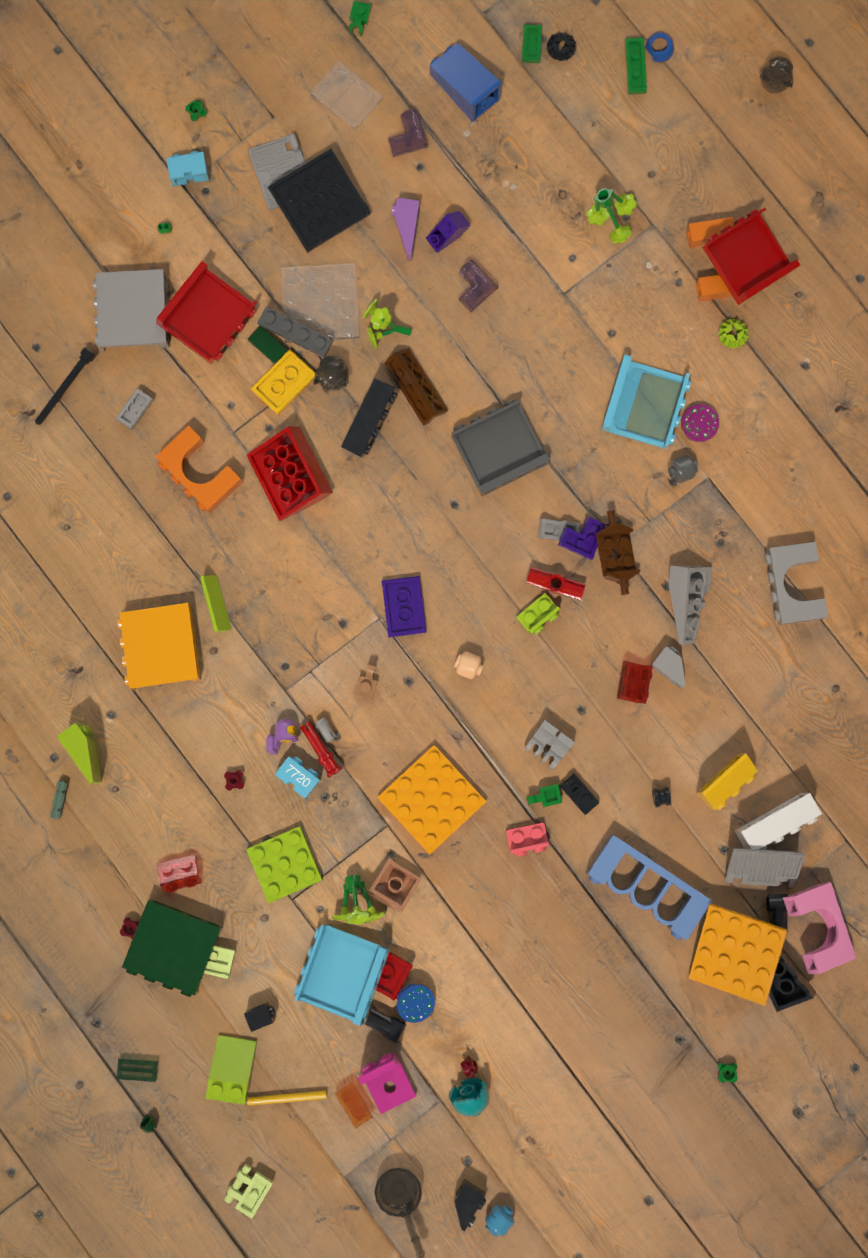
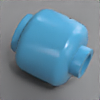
M495 1205L485 1217V1227L496 1237L498 1235L504 1236L515 1223L512 1216L513 1211L506 1205L503 1207Z

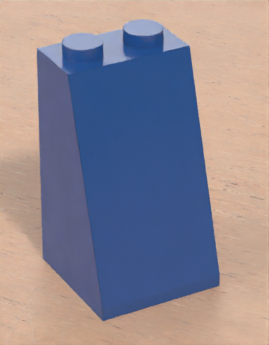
M459 43L448 47L440 58L436 57L430 63V75L472 122L501 100L502 83Z

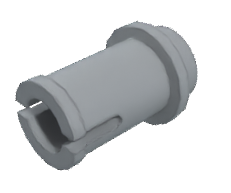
M324 717L315 722V728L319 729L327 743L337 736L330 727L329 720H326Z

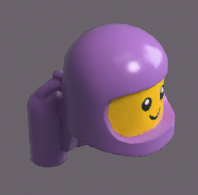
M281 719L276 723L275 736L269 734L266 738L268 753L277 755L281 743L298 742L294 721Z

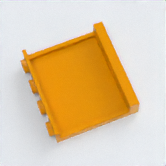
M182 603L120 613V618L117 621L119 629H122L123 637H120L121 648H124L125 656H122L123 666L127 668L125 683L126 686H129V689L136 690V688L201 680L191 604Z

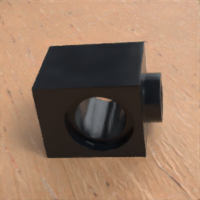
M267 1002L247 1010L244 1016L250 1031L253 1032L274 1023L276 1012L274 1007L269 1006Z

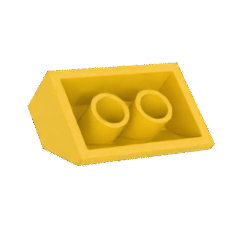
M746 753L738 754L696 793L711 810H721L727 804L726 800L730 796L735 797L741 792L740 787L744 783L748 785L756 778L754 774L758 770Z

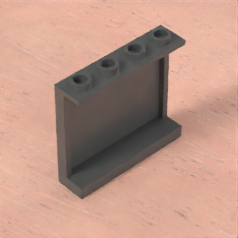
M511 400L505 403V407L499 410L497 408L492 409L487 413V416L483 418L480 416L470 421V424L466 426L460 425L454 428V432L451 433V437L481 496L489 494L550 463V458L547 453L545 454L520 405V400L516 402Z

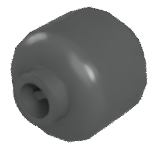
M687 455L673 459L668 468L670 478H674L678 483L693 479L698 472L695 459Z

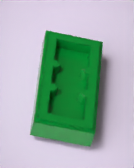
M524 24L522 63H540L542 25Z

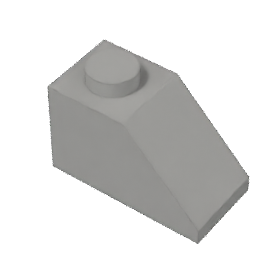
M665 646L650 667L682 689L686 685L682 658L678 655L679 652L675 648Z

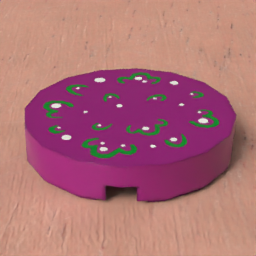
M697 404L685 411L681 419V428L689 440L706 442L717 433L719 418L711 407Z

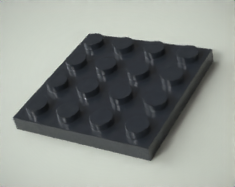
M332 149L327 150L267 187L307 253L371 214Z

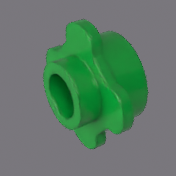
M200 100L192 101L185 107L192 121H197L201 116L205 117L207 115V110L203 108L202 101Z
M735 1063L718 1064L720 1074L718 1080L721 1083L725 1081L735 1083L738 1080L737 1065Z

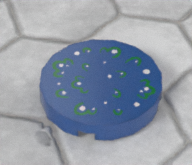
M409 984L399 992L396 1009L399 1015L407 1022H421L433 1012L435 997L432 991L424 984Z

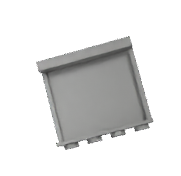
M157 269L96 273V279L93 280V287L97 298H94V307L97 309V316L94 317L95 327L98 328V334H95L96 345L102 351L110 347L160 345L161 348H169V333L156 324V318L168 304L167 275L165 271Z

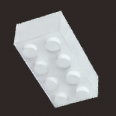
M800 793L734 831L744 849L766 850V845L782 841L785 834L798 832L801 830V825H810L818 820L817 816L822 813L810 793Z

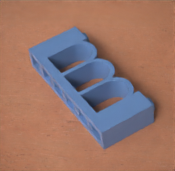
M611 834L587 871V874L590 875L588 879L596 885H599V883L605 885L607 883V886L612 891L618 894H628L634 906L642 910L651 909L653 917L658 922L669 925L668 928L672 930L670 934L678 940L682 938L688 940L712 902L711 899L613 834ZM626 853L643 865L627 888L617 889L611 882V875ZM649 868L664 878L665 882L650 903L639 904L634 897V891ZM673 884L688 894V897L672 919L664 920L659 917L657 907L670 885Z

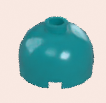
M469 1078L461 1081L463 1085L458 1088L455 1085L449 1092V1099L454 1109L463 1116L475 1117L480 1115L489 1103L490 1094L486 1082H482L481 1078Z

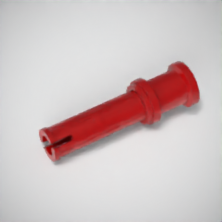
M309 721L305 723L309 731L304 725L300 729L319 757L318 763L323 765L327 772L326 776L330 778L340 772L342 767L338 766L333 758V752H328Z

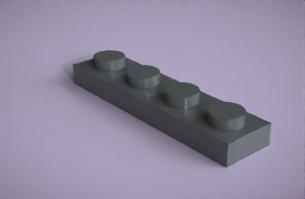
M265 307L257 322L259 326L322 358H325L333 343V340L268 307Z

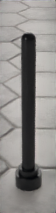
M86 348L81 350L80 360L35 419L37 425H41L86 363L93 362L96 356Z

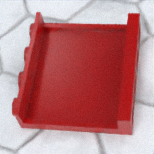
M756 208L747 214V219L741 217L734 222L735 226L731 227L728 225L722 229L719 236L717 233L706 239L708 243L702 247L737 305H740L801 266L797 259L790 263L762 218L761 213L767 210L766 208L760 211Z
M201 261L158 315L156 324L212 365L215 360L218 362L224 354L223 349L226 346L230 347L234 342L235 338L233 336L236 332L241 333L246 326L244 322L247 318L251 319L257 312V301L253 303L209 271L207 269L208 265Z

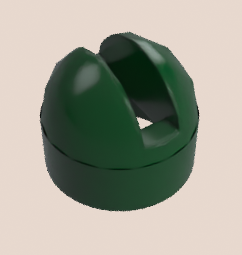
M151 1115L145 1116L140 1123V1129L147 1133L154 1132L153 1128H157V1121Z

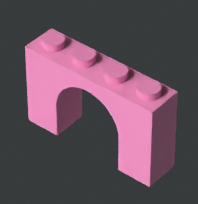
M831 882L820 883L783 897L789 917L801 916L811 911H816L822 916L826 924L827 935L822 946L802 955L808 974H821L856 959L854 947L851 944L848 929L844 923Z

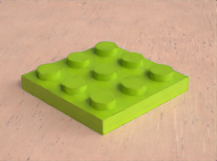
M301 826L246 849L268 903L323 880Z

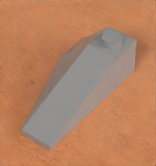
M670 565L669 589L679 644L695 643L700 625L698 617L700 610L704 609L706 604L703 602L705 592H709L711 586L712 567Z

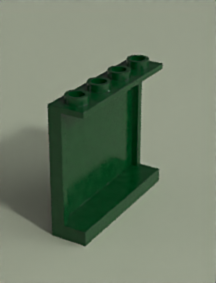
M150 899L147 901L122 968L126 969L128 974L145 976L144 979L146 981L163 983L162 986L164 988L181 990L180 993L188 997L198 994L199 985L223 926Z

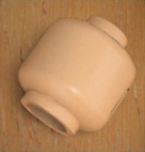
M465 651L463 654H459L454 668H456L458 675L473 679L476 675L480 676L484 665L481 664L480 656Z

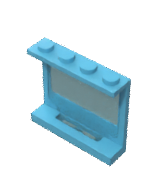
M624 355L601 430L667 449L669 444L673 445L676 436L673 430L674 427H678L681 419L678 413L680 409L684 408L686 398H683L685 391L688 392L691 386L690 374L686 373L685 377L633 362L631 361L632 356Z

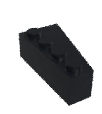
M374 378L341 447L359 457L368 456L373 447L371 443L374 438L378 437L381 431L380 427L383 421L387 419L389 410L396 401L400 390L380 379Z
M783 949L769 992V997L776 1012L811 1000L816 994V991Z

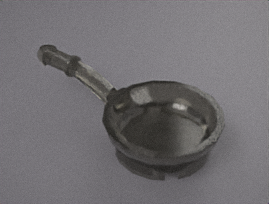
M389 1169L376 1182L374 1191L376 1202L386 1214L395 1217H405L411 1237L410 1241L413 1243L416 1256L424 1258L425 1250H423L420 1237L417 1234L411 1217L412 1212L421 1201V1183L416 1175L408 1169Z

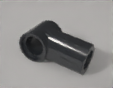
M767 894L766 905L769 912V923L788 930L787 908L783 899L788 894Z
M373 1008L365 1022V1025L382 1033L385 1038L395 1043L399 1042L407 1026L403 1021L395 1017L390 1018Z

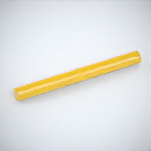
M315 1091L248 1097L247 1102L249 1106L327 1099V1092Z

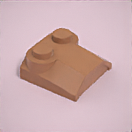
M388 858L368 893L391 909L402 913L422 878Z

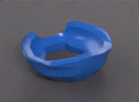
M657 32L648 38L645 49L648 50L653 61L664 62L672 57L674 42L668 34ZM658 38L665 39L667 41V48L664 51L654 52L651 47L653 42Z

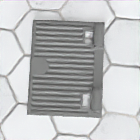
M295 133L247 149L269 211L278 208V205L267 187L305 164ZM291 143L293 150L287 151L285 144Z
M733 848L725 882L732 883L733 879H741V884L779 886L780 882H788V887H795L806 854L802 852Z

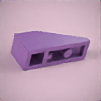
M397 198V203L392 206V215L395 216V224L407 259L412 261L420 201Z

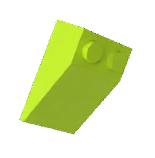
M74 723L56 737L90 784H100L102 780L96 740L93 737L95 733L89 725Z
M218 1035L205 1099L245 1105L249 1094L257 1044L256 1040Z

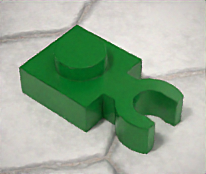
M353 1L349 17L350 21H352L349 26L350 34L353 33L355 28H358L359 36L363 35L362 24L368 25L372 9L371 4Z

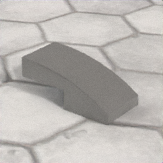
M539 519L538 538L559 541L563 529L566 527L579 533L580 523Z

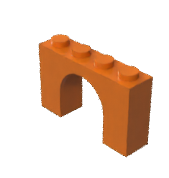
M734 217L690 223L686 229L689 248L704 246L708 243L706 239L717 233L719 236L721 234L720 231L728 225L731 227L735 226ZM720 275L701 277L696 282L699 302L733 297Z
M188 425L155 456L159 460L157 465L164 472L168 470L172 474L170 478L177 485L181 483L185 487L183 491L190 499L194 496L198 500L196 505L203 512L207 510L209 513H212L243 482L228 465L214 479L207 483L197 484L187 479L185 464L188 458L204 444V441Z

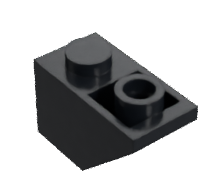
M466 1179L463 1180L454 1196L462 1231L465 1232L467 1227H472L476 1219L474 1216L478 1209L481 1210L486 1202L485 1191Z

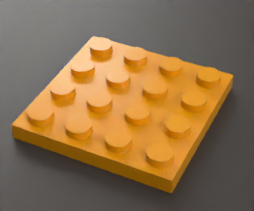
M435 745L377 797L429 855L486 803V800Z
M711 903L689 979L765 1006L788 930Z

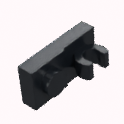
M574 773L559 786L584 815L588 814L600 803Z

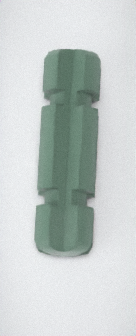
M57 782V791H55L52 803L53 809L50 812L51 818H61V809L64 806L66 797L65 790L68 788L67 782Z

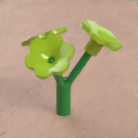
M377 298L370 304L363 318L366 319L372 314L370 321L373 323L375 330H384L387 326L392 327V329L382 333L381 331L374 333L370 326L367 327L369 340L374 350L377 349V340L382 339L383 336L394 332L410 336L412 331L411 328L399 326L391 322L392 316L389 314L388 308H376Z

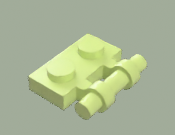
M245 1164L242 1170H239L236 1174L237 1178L233 1185L229 1186L224 1200L231 1204L234 1198L239 1202L235 1209L252 1219L272 1186L273 1181L259 1172H256L253 1178L250 1177L248 1174L252 1168ZM243 1182L248 1185L244 1194L239 1191Z

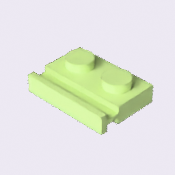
M215 945L204 973L229 979L236 950Z

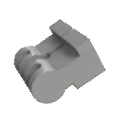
M544 720L524 749L529 752L533 745L537 744L538 749L533 754L534 757H537L539 753L541 754L544 751L543 748L546 744L550 745L551 748L548 752L545 751L541 762L545 763L550 756H553L554 760L549 765V768L553 770L575 742L562 732L556 736L559 730Z

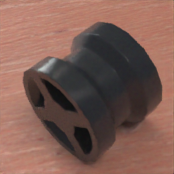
M668 786L660 790L657 788L652 789L655 808L664 804L666 806L671 805V795Z

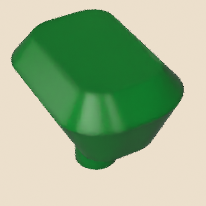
M169 222L159 223L157 231L160 234L170 233L172 225Z

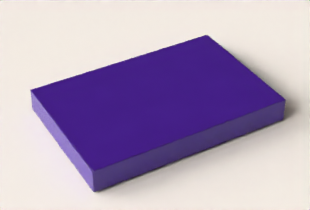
M420 577L382 580L388 638L426 633Z

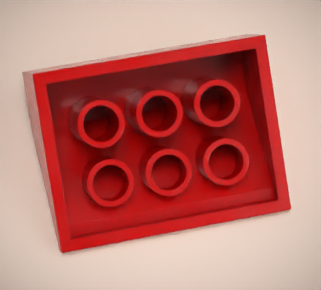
M300 426L286 427L246 455L279 521L320 502L333 493Z

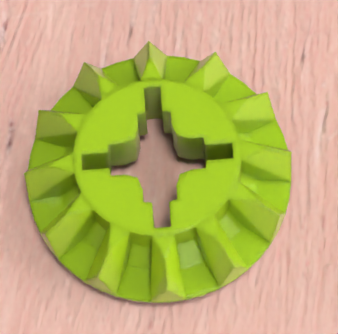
M738 318L728 319L720 326L718 336L724 346L739 348L746 343L749 337V329L746 327L745 322H741ZM732 327L735 331L739 332L736 335V339L733 335L728 334L731 332Z

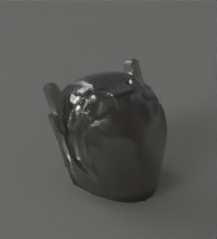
M783 56L771 58L760 74L763 88L775 94L785 91L788 87L792 88L794 84L792 62Z
M334 355L324 357L316 370L313 383L315 385L320 384L322 389L327 391H339L341 388L347 387L349 371L345 361Z

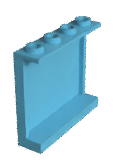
M323 924L315 932L314 938H316L314 946H311L309 949V961L307 965L303 966L301 983L297 984L294 991L296 995L295 1001L301 1000L349 1019L354 1024L361 1026L365 1022L390 948Z

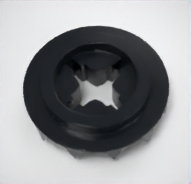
M559 31L551 35L547 41L548 54L558 61L570 59L576 51V42L573 39V35L570 36L567 32L560 33ZM564 41V46L566 47H563L559 52L558 44Z

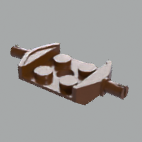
M615 510L607 511L609 523L606 524L605 528L596 533L603 577L606 580L620 584L621 595L630 594L628 580L641 571L636 569L630 538V533L633 532V529L616 522ZM613 549L618 554L617 559L612 556Z

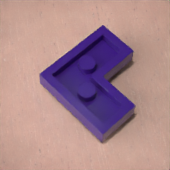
M586 517L581 533L568 527L563 529L558 546L588 560H593L598 547L596 533L605 528L606 524L591 517Z

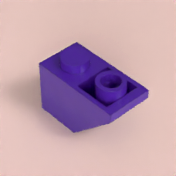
M461 211L448 213L426 239L435 252L438 253L459 239L471 225Z

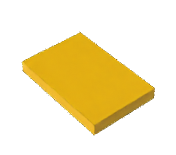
M289 349L251 388V391L273 412L279 415L317 377V374Z

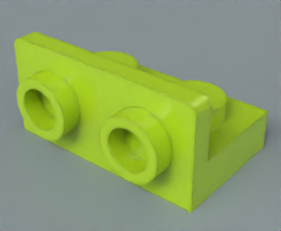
M544 593L520 613L516 619L530 635L533 633L537 635L545 628L543 624L548 620L553 622L560 616L558 614L560 608Z

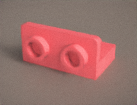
M544 822L506 830L510 853H515L516 857L526 855V851L534 849L535 853L545 851L546 846H550Z

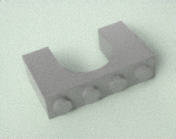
M816 542L769 548L764 558L766 565H769L770 572H768L767 577L769 584H772L773 591L770 592L772 603L775 602L776 610L773 611L774 620L778 621V626L828 618L825 598L798 601L789 596L784 588V576L790 567L813 564L819 561Z

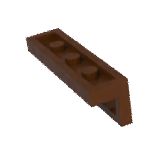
M409 348L395 352L385 362L386 367L423 426L429 424L435 417L448 412V409ZM406 355L410 363L406 362L403 356ZM413 372L417 373L420 378L415 377ZM423 387L428 390L429 394L424 392ZM433 403L436 404L440 410L436 411V409L433 406Z

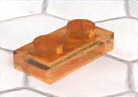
M353 1082L335 1092L355 1129L373 1118Z

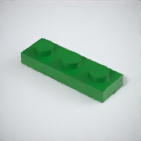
M625 38L628 95L646 94L644 38Z

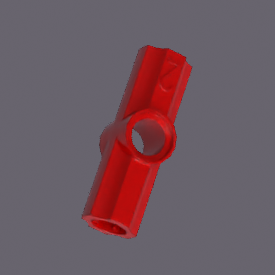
M531 567L526 581L527 584L549 590L551 593H558L580 601L586 584L564 578L559 574H551ZM554 579L559 580L561 587L553 588L551 581Z

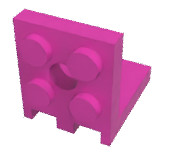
M396 1052L392 1053V1055L387 1053L381 1056L380 1060L374 1062V1064L369 1062L363 1065L358 1075L360 1084L366 1083L380 1114L416 1097V1093ZM388 1081H392L396 1086L392 1092H388L384 1088V1084Z

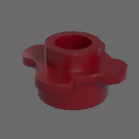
M237 770L234 773L226 772L224 774L226 779L225 788L228 791L234 788L243 789V772Z
M127 917L123 920L124 924L120 934L121 936L133 939L139 921H133Z
M469 1055L466 1056V1059L461 1062V1068L467 1077H475V1074L478 1073V1065Z

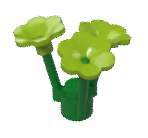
M601 189L594 196L595 204L586 212L588 222L592 225L602 226L611 217L614 224V231L609 235L611 242L614 244L618 242L624 243L632 235L630 226L618 224L611 206L615 198L617 200L615 203L617 214L629 216L637 206V202L634 200L635 197L633 194H622L619 197L613 189Z
M350 875L345 878L346 884L343 885V907H341V914L332 916L334 920L361 925L363 922L367 924L386 916L385 912L379 913L376 911L375 906H372L365 888V882L361 881L360 875ZM361 890L369 907L368 911H361V907L358 906L357 893H360ZM348 891L349 894L353 895L354 907L352 913H348Z

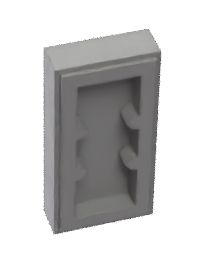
M137 388L115 419L133 430L154 399Z

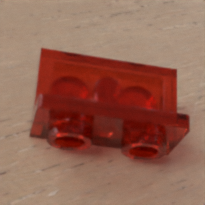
M623 661L617 699L646 704L649 697V685L653 675V666Z
M195 854L157 864L159 885L165 893H172L186 887L191 888L202 883Z

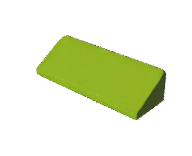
M215 575L201 576L200 579L214 631L222 633L231 630L218 577Z

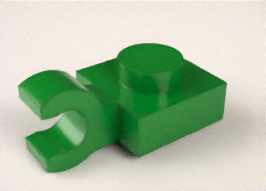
M558 784L538 788L540 794L526 797L528 805L542 802V806L547 807L562 803Z

